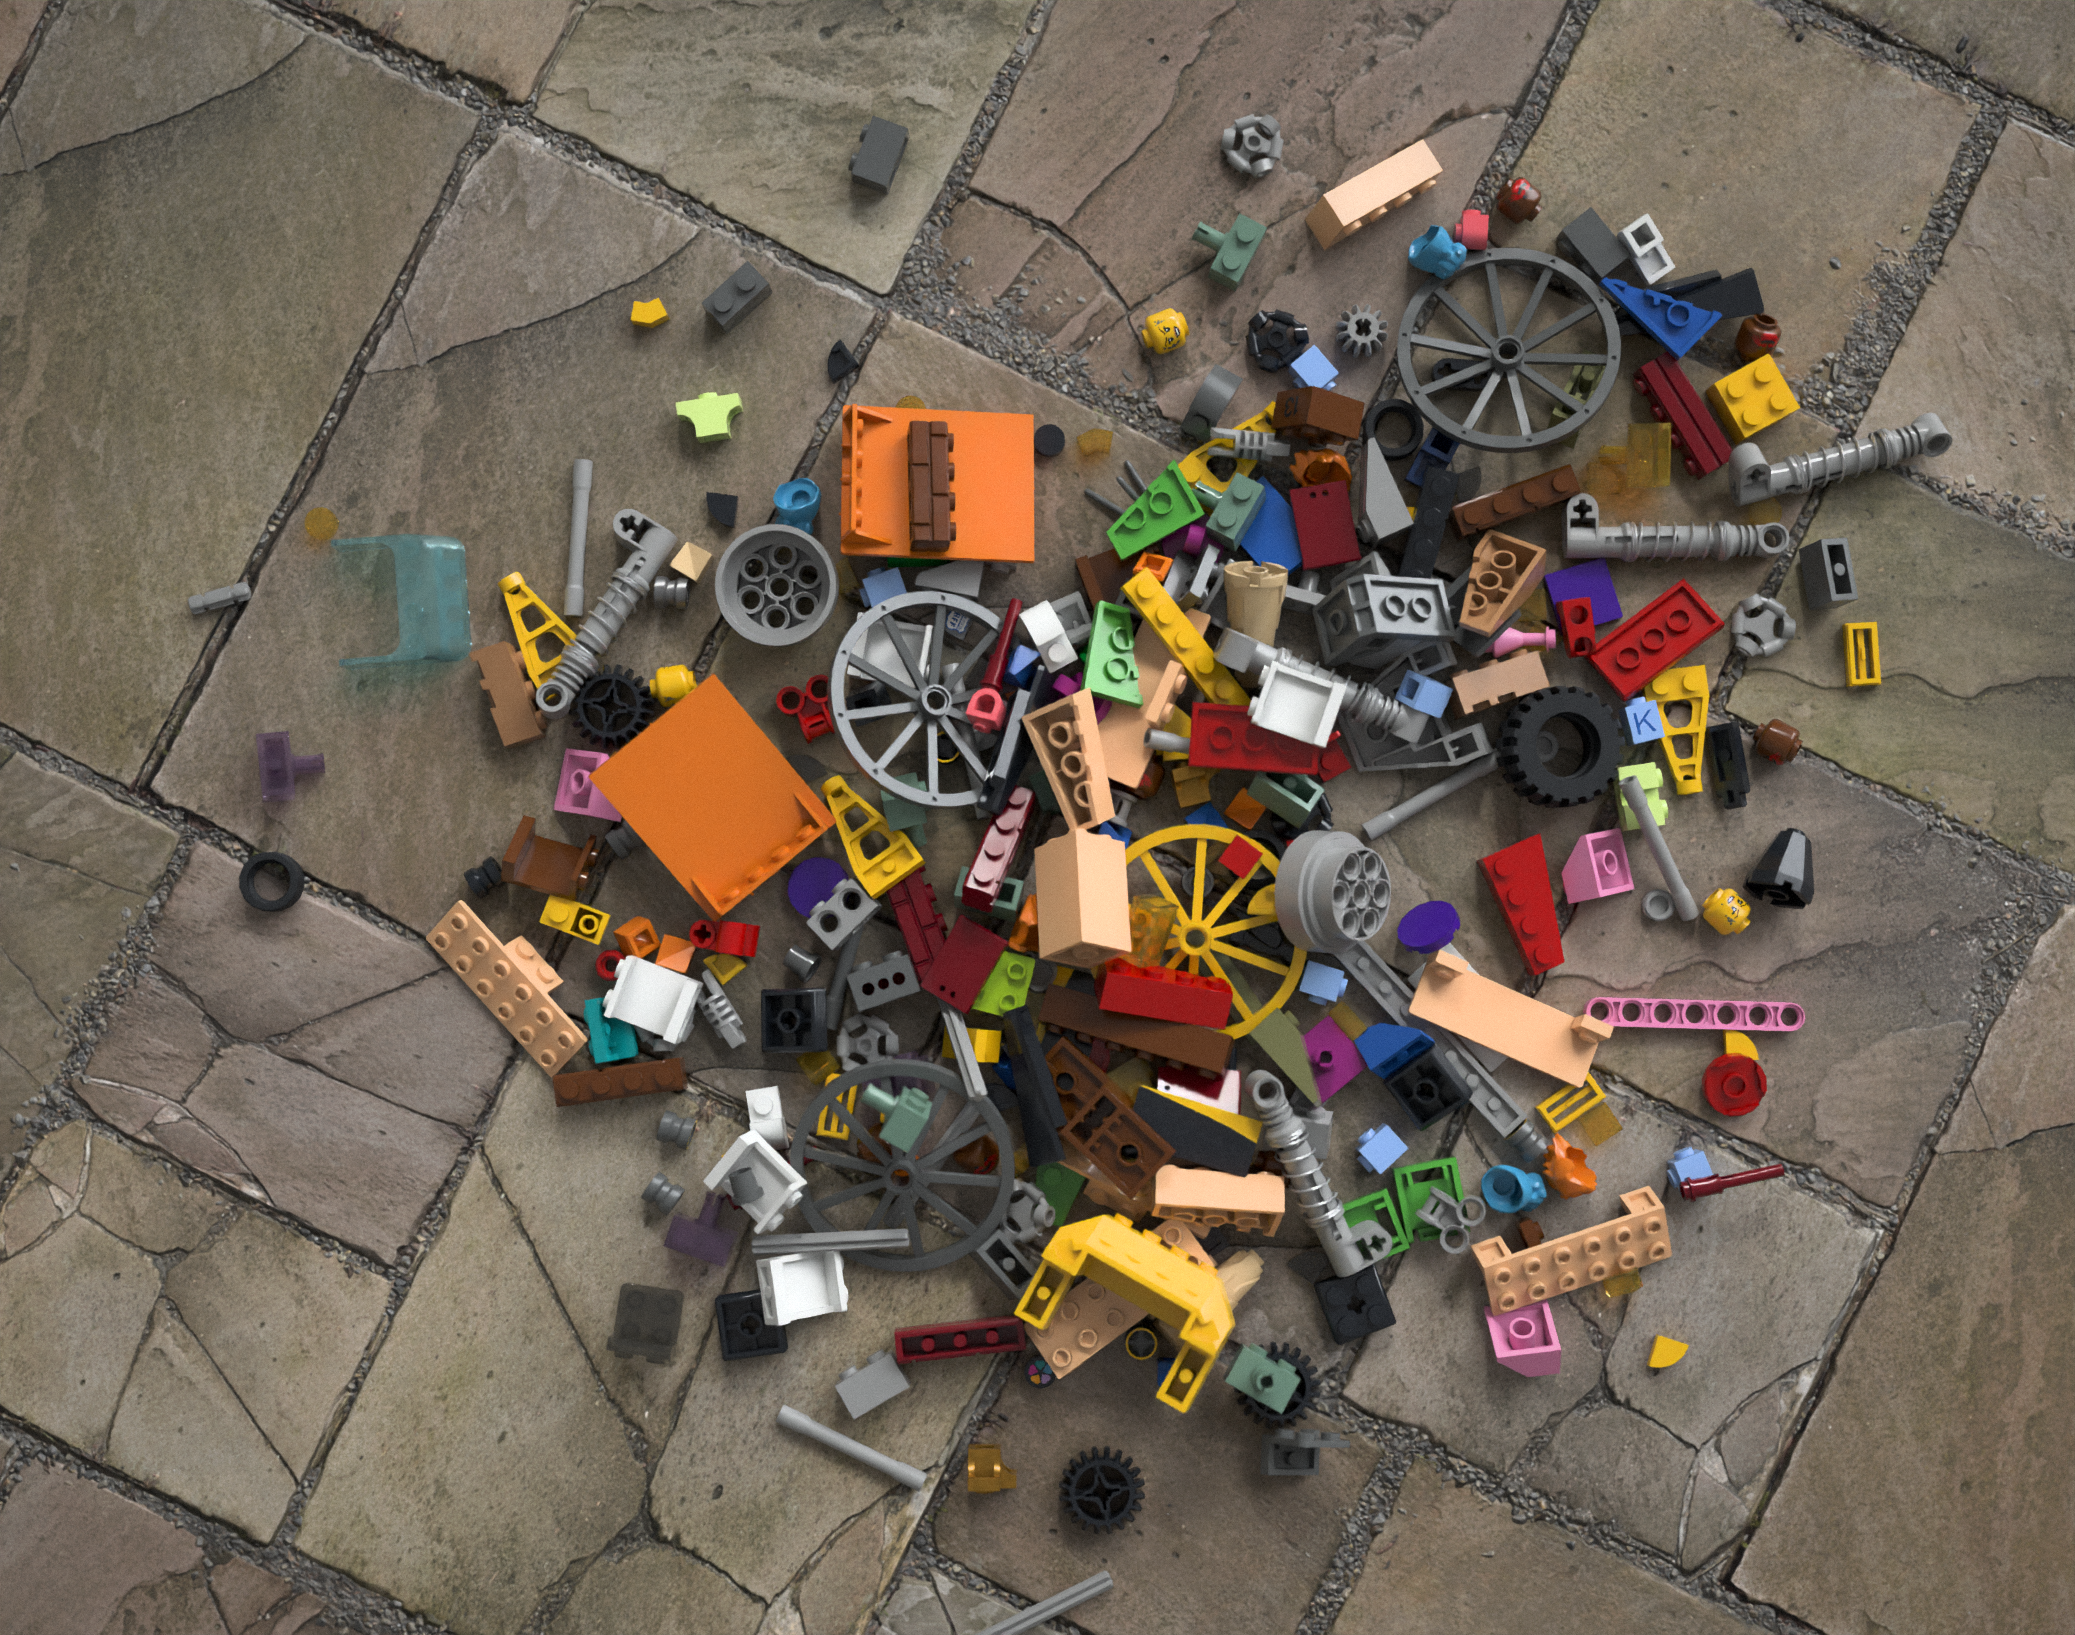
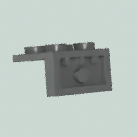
M1469 567L1445 590L1456 633V637L1452 641L1473 656L1479 657L1522 614L1517 609L1490 637L1460 627V619L1471 567Z

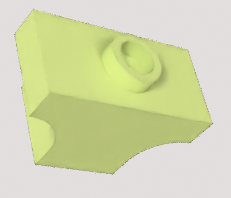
M714 392L698 395L699 399L676 402L678 417L681 421H688L695 425L696 437L700 443L731 439L730 422L736 414L743 412L741 398L738 393L717 396V393Z

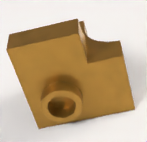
M1188 761L1175 764L1176 769L1171 770L1170 777L1179 810L1210 802L1209 781L1214 775L1219 774L1220 769L1188 767Z
M969 1444L968 1491L989 1494L994 1493V1491H1000V1488L1017 1487V1470L1007 1467L1002 1461L1001 1444Z

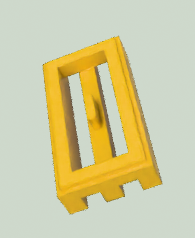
M1877 622L1843 624L1846 686L1881 685ZM1863 629H1868L1870 679H1867ZM1853 630H1855L1859 679H1856Z
M827 1072L825 1086L841 1074ZM858 1085L851 1087L849 1091L847 1110L852 1115ZM843 1093L836 1097L841 1104L843 1099ZM826 1106L820 1113L816 1135L848 1141L850 1129L844 1123L843 1132H837L839 1117L834 1112L830 1131L824 1130L828 1106Z
M1589 1072L1585 1078L1588 1085L1549 1113L1546 1108L1576 1087L1567 1083L1535 1106L1553 1133L1558 1132L1606 1098V1095ZM1593 1090L1596 1095L1557 1123L1554 1122V1117Z

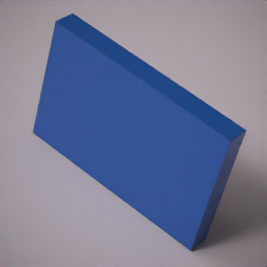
M1262 476L1256 482L1265 486L1266 500L1239 546L1257 566L1261 567V561L1279 564L1288 569L1289 576L1303 564L1293 510L1266 478Z

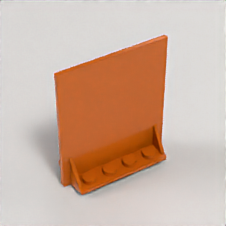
M857 404L843 406L842 467L840 478L841 511L839 513L841 516V555L1034 563L1035 487L1033 414L857 406ZM911 421H946L948 423V433L954 434L953 452H948V461L953 462L955 465L954 482H949V492H955V511H950V522H956V540L950 542L949 549L946 552H912L910 550L907 431Z
M714 673L588 775L589 779L713 921L720 919L749 894L754 896L753 891L769 877L775 875L786 863L836 823L835 817Z

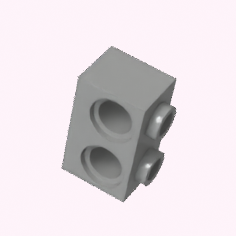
M851 878L849 881L846 879L840 881L832 890L834 895L826 903L824 901L819 902L809 912L812 917L806 924L831 950H839L883 907L877 899L873 900L860 881ZM853 892H856L861 898L860 906L855 910H851L847 905V898ZM830 914L836 916L838 920V926L833 932L827 931L824 926V921Z

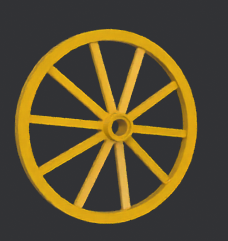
M1185 824L1164 828L1144 836L1126 848V866L1140 856L1181 923V926L1128 903L1129 915L1177 935V937L1132 946L1131 952L1122 955V957L1130 958L1180 947L1164 967L1176 969L1184 958L1190 955L1189 973L1198 975L1199 956L1201 955L1215 977L1222 978L1230 984L1233 992L1232 1002L1244 1019L1239 1023L1226 1027L1225 1030H1213L1230 1035L1234 1040L1249 1034L1277 1007L1280 1010L1291 996L1299 981L1307 951L1294 946V953L1289 967L1214 939L1278 921L1277 916L1258 915L1211 928L1262 864L1276 878L1280 861L1269 850L1250 837L1228 828L1207 824ZM1239 835L1262 852L1263 855L1243 880L1239 877L1207 917L1202 920L1207 839L1230 844L1235 836ZM1197 838L1191 920L1149 853V849L1173 840ZM1191 930H1199L1203 933L1205 940L1199 945H1193L1187 940V933ZM1210 949L1286 977L1273 997L1261 1009L1252 1014ZM1098 965L1090 968L1094 979L1096 978Z

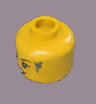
M1171 308L1148 316L1145 319L1146 329L1141 331L1147 349L1153 347L1158 354H1165L1184 346L1186 336L1190 335L1183 314L1181 312L1176 313Z
M683 664L660 667L656 670L655 679L650 680L652 698H658L660 704L666 708L674 706L697 687L694 671H689L687 666Z
M1718 888L1702 904L1705 908L1703 912L1704 919L1722 935L1730 934L1733 931L1739 934L1750 923L1747 917L1750 914L1751 907L1733 889L1722 890Z

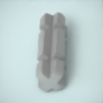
M247 582L234 584V588L226 586L205 592V596L201 594L190 596L188 598V605L191 612L197 615L206 612V608H209L211 611L233 605L235 600H238L239 603L251 599L250 587Z

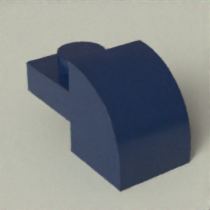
M1432 427L1404 481L1420 488L1426 465L1446 470L1460 443L1446 437Z

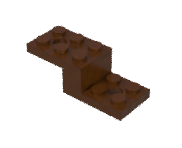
M1063 1036L1045 1055L1068 1123L1060 1133L1132 1200L1173 1156L1176 1150L1130 1108L1135 1101L1066 1036ZM1060 1073H1069L1073 1077L1074 1085L1072 1089L1063 1090L1059 1087L1057 1079ZM1131 1144L1137 1148L1139 1155L1136 1161L1129 1162L1123 1158L1121 1150L1124 1145Z

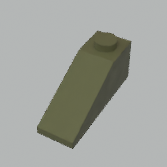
M1585 349L1582 354H1596ZM1576 365L1563 391L1585 405L1597 389L1606 366ZM1558 401L1551 414L1547 429L1564 422L1575 413ZM1584 427L1572 436L1559 442V444L1574 449Z
M1277 1007L1249 1034L1318 1108L1323 1103L1304 1036L1297 1029L1301 1023L1289 1010L1283 1014Z

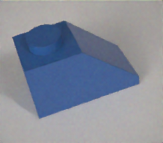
M1378 1023L1366 1028L1362 1035L1354 1040L1370 1071L1383 1079L1435 1044L1433 1038L1420 1029Z

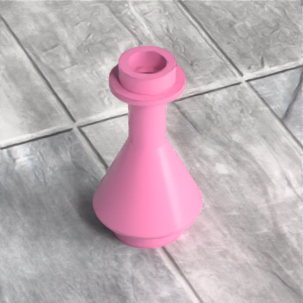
M1547 626L1545 633H1522L1509 627L1485 653H1493V657L1497 659L1522 646L1545 645L1546 651L1549 652L1550 648H1556V629L1549 630V626Z

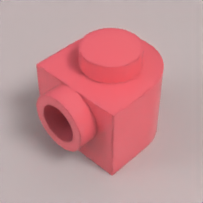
M1463 210L1460 224L1455 223L1454 243L1459 242L1466 249L1486 250L1489 215H1481L1479 210Z
M990 688L978 690L972 696L965 714L975 730L988 734L992 729L1001 730L1006 716V707L998 692Z

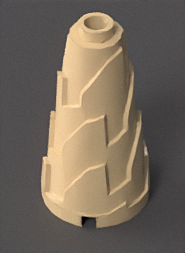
M1240 561L1226 565L1223 577L1227 599V622H1230V629L1274 648L1275 632L1279 626L1281 606L1286 594L1288 569L1279 564L1261 561V567L1253 566V561ZM1235 670V677L1241 682V686L1246 688L1259 687L1260 675L1247 670L1245 673Z
M1244 1249L1237 1251L1216 1267L1219 1270L1216 1276L1223 1279L1231 1310L1238 1305L1241 1298L1260 1279V1274L1263 1273L1261 1266L1264 1262L1252 1249L1249 1252H1246ZM1151 1314L1147 1315L1151 1320L1156 1318ZM1157 1319L1153 1325L1173 1348L1180 1353L1186 1340L1179 1337L1181 1331Z

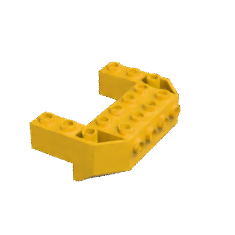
M1116 1213L1114 1217L1102 1215L1060 1227L1041 1256L1044 1259L1014 1314L1041 1330L1048 1329L1076 1276L1084 1275L1181 1331L1179 1337L1186 1340L1156 1397L1184 1414L1188 1412L1236 1325L1223 1279L1216 1276L1219 1270L1201 1261L1199 1266L1188 1260L1190 1256L1188 1252L1175 1245L1170 1250L1160 1244L1162 1239L1160 1236L1147 1229H1144L1143 1233L1131 1227L1134 1222L1119 1213Z

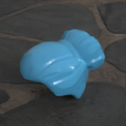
M1431 225L1426 234L1416 238L1411 243L1408 261L1420 270L1435 273L1440 279H1447L1464 263L1467 249L1459 242L1454 243L1443 227Z
M799 478L779 485L773 497L775 507L779 512L775 524L792 526L812 535V520L816 516L821 503L822 495L819 487L808 478Z
M1497 1165L1490 1168L1481 1179V1190L1487 1204L1491 1209L1501 1213L1511 1214L1519 1210L1531 1212L1540 1206L1544 1198H1546L1543 1178L1534 1172L1526 1174L1516 1167Z

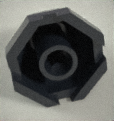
M1787 828L1786 831H1780L1747 873L1742 887L1753 898L1762 901L1763 895L1773 898L1770 903L1771 905L1782 908L1804 909L1806 904H1811L1814 895L1811 841L1805 836L1803 831L1795 828Z

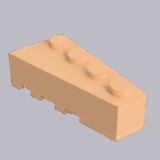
M1422 139L1324 194L1305 218V221L1323 249L1326 250L1347 236L1354 234L1369 222L1377 221L1393 207L1399 208L1405 205L1417 192H1420L1422 195L1436 186L1435 179L1443 170Z
M1090 688L1074 693L1021 717L1069 829H1089L1115 817Z
M1164 1165L1152 1178L1151 1216L1184 1222H1193L1196 1218H1201L1207 1226L1219 1227L1220 1225L1230 1223L1236 1225V1231L1249 1233L1252 1227L1263 1229L1264 1236L1274 1237L1285 1213L1284 1176H1275L1271 1172L1247 1174L1246 1177H1242L1228 1172L1211 1171V1169L1206 1167L1190 1170L1180 1169L1175 1165Z

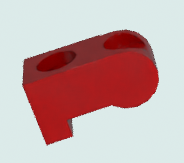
M1590 597L1555 602L1557 614L1560 615L1563 642L1568 658L1595 655V627Z

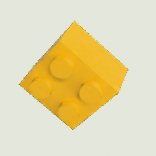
M1769 353L1715 382L1705 391L1735 445L1785 419L1800 408Z

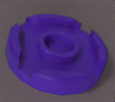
M814 857L804 860L794 868L788 881L787 892L791 904L800 914L810 919L812 916L809 912L819 902L824 901L826 903L834 895L832 890L843 879L849 881L847 872L840 864L829 858ZM830 914L826 917V919L834 917V915Z
M1429 901L1420 904L1410 910L1400 921L1397 928L1398 939L1403 947L1413 953L1412 950L1418 951L1419 954H1429L1438 951L1448 945L1454 938L1453 933L1456 928L1457 930L1460 928V917L1455 908L1450 903L1444 901Z

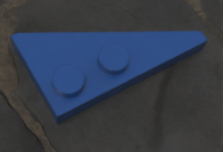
M1605 277L1598 284L1677 361L1723 316L1720 312H1709L1692 306L1693 303L1676 301L1671 296L1649 289L1644 291L1629 286L1627 282L1618 279H1608Z

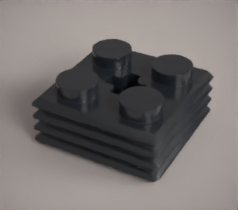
M826 989L761 990L762 1052H826ZM792 1017H796V1024H792Z
M1437 1044L1426 1049L1383 1081V1084L1420 1131H1424L1467 1103L1473 1094V1090ZM1424 1083L1430 1084L1434 1089L1429 1088L1425 1090L1423 1085Z
M1374 1264L1350 1276L1338 1277L1334 1275L1314 1284L1319 1302L1337 1345L1348 1343L1396 1324V1318ZM1352 1296H1356L1358 1300L1363 1299V1303L1359 1305L1360 1310L1354 1311L1352 1308L1347 1309V1305L1351 1303L1350 1298Z
M760 1289L724 1294L715 1298L724 1361L786 1352L788 1343L785 1325H765ZM749 1316H753V1319L758 1320L760 1323L755 1328V1332H751L748 1326L744 1327L743 1322H746Z

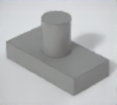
M1302 571L1298 588L1287 585L1285 599L1281 607L1314 616L1312 608L1326 597V595L1316 593L1320 575L1314 571Z

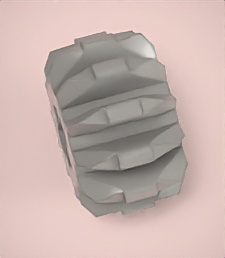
M1357 304L1352 306L1351 313L1343 311L1341 314L1343 321H1338L1335 325V328L1341 331L1336 335V341H1346L1341 350L1346 352L1350 347L1353 348L1352 355L1354 358L1358 357L1360 350L1363 351L1366 358L1372 355V349L1379 352L1383 347L1380 341H1386L1388 338V334L1382 331L1388 326V322L1384 320L1377 321L1382 312L1377 310L1373 315L1370 314L1371 306L1369 304L1365 305L1363 312L1360 311ZM1364 326L1367 329L1366 334L1363 333L1362 336L1357 335V328L1361 329Z

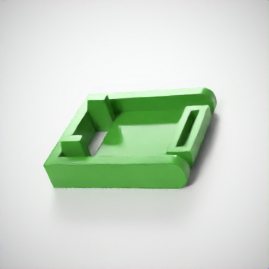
M1451 1156L1392 1168L1404 1233L1408 1244L1414 1243L1412 1232L1414 1229H1417L1420 1242L1439 1239L1442 1229L1427 1223L1418 1217L1415 1212L1423 1207L1430 1195L1429 1189L1431 1186L1451 1196L1458 1203L1464 1198L1456 1157ZM1440 1167L1442 1178L1413 1183L1410 1172ZM1437 1201L1431 1213L1435 1212L1436 1208L1440 1204L1439 1201ZM1464 1204L1463 1214L1468 1218L1466 1205ZM1465 1225V1227L1470 1232V1226ZM1457 1230L1448 1231L1446 1237L1458 1235Z
M1381 1188L1343 1203L1345 1210L1343 1216L1349 1228L1365 1220H1373L1379 1224L1374 1210L1386 1207L1396 1234L1391 1236L1393 1242L1392 1249L1384 1258L1410 1248L1387 1188ZM1356 1241V1244L1360 1252H1363L1364 1249L1361 1244V1242L1363 1241Z

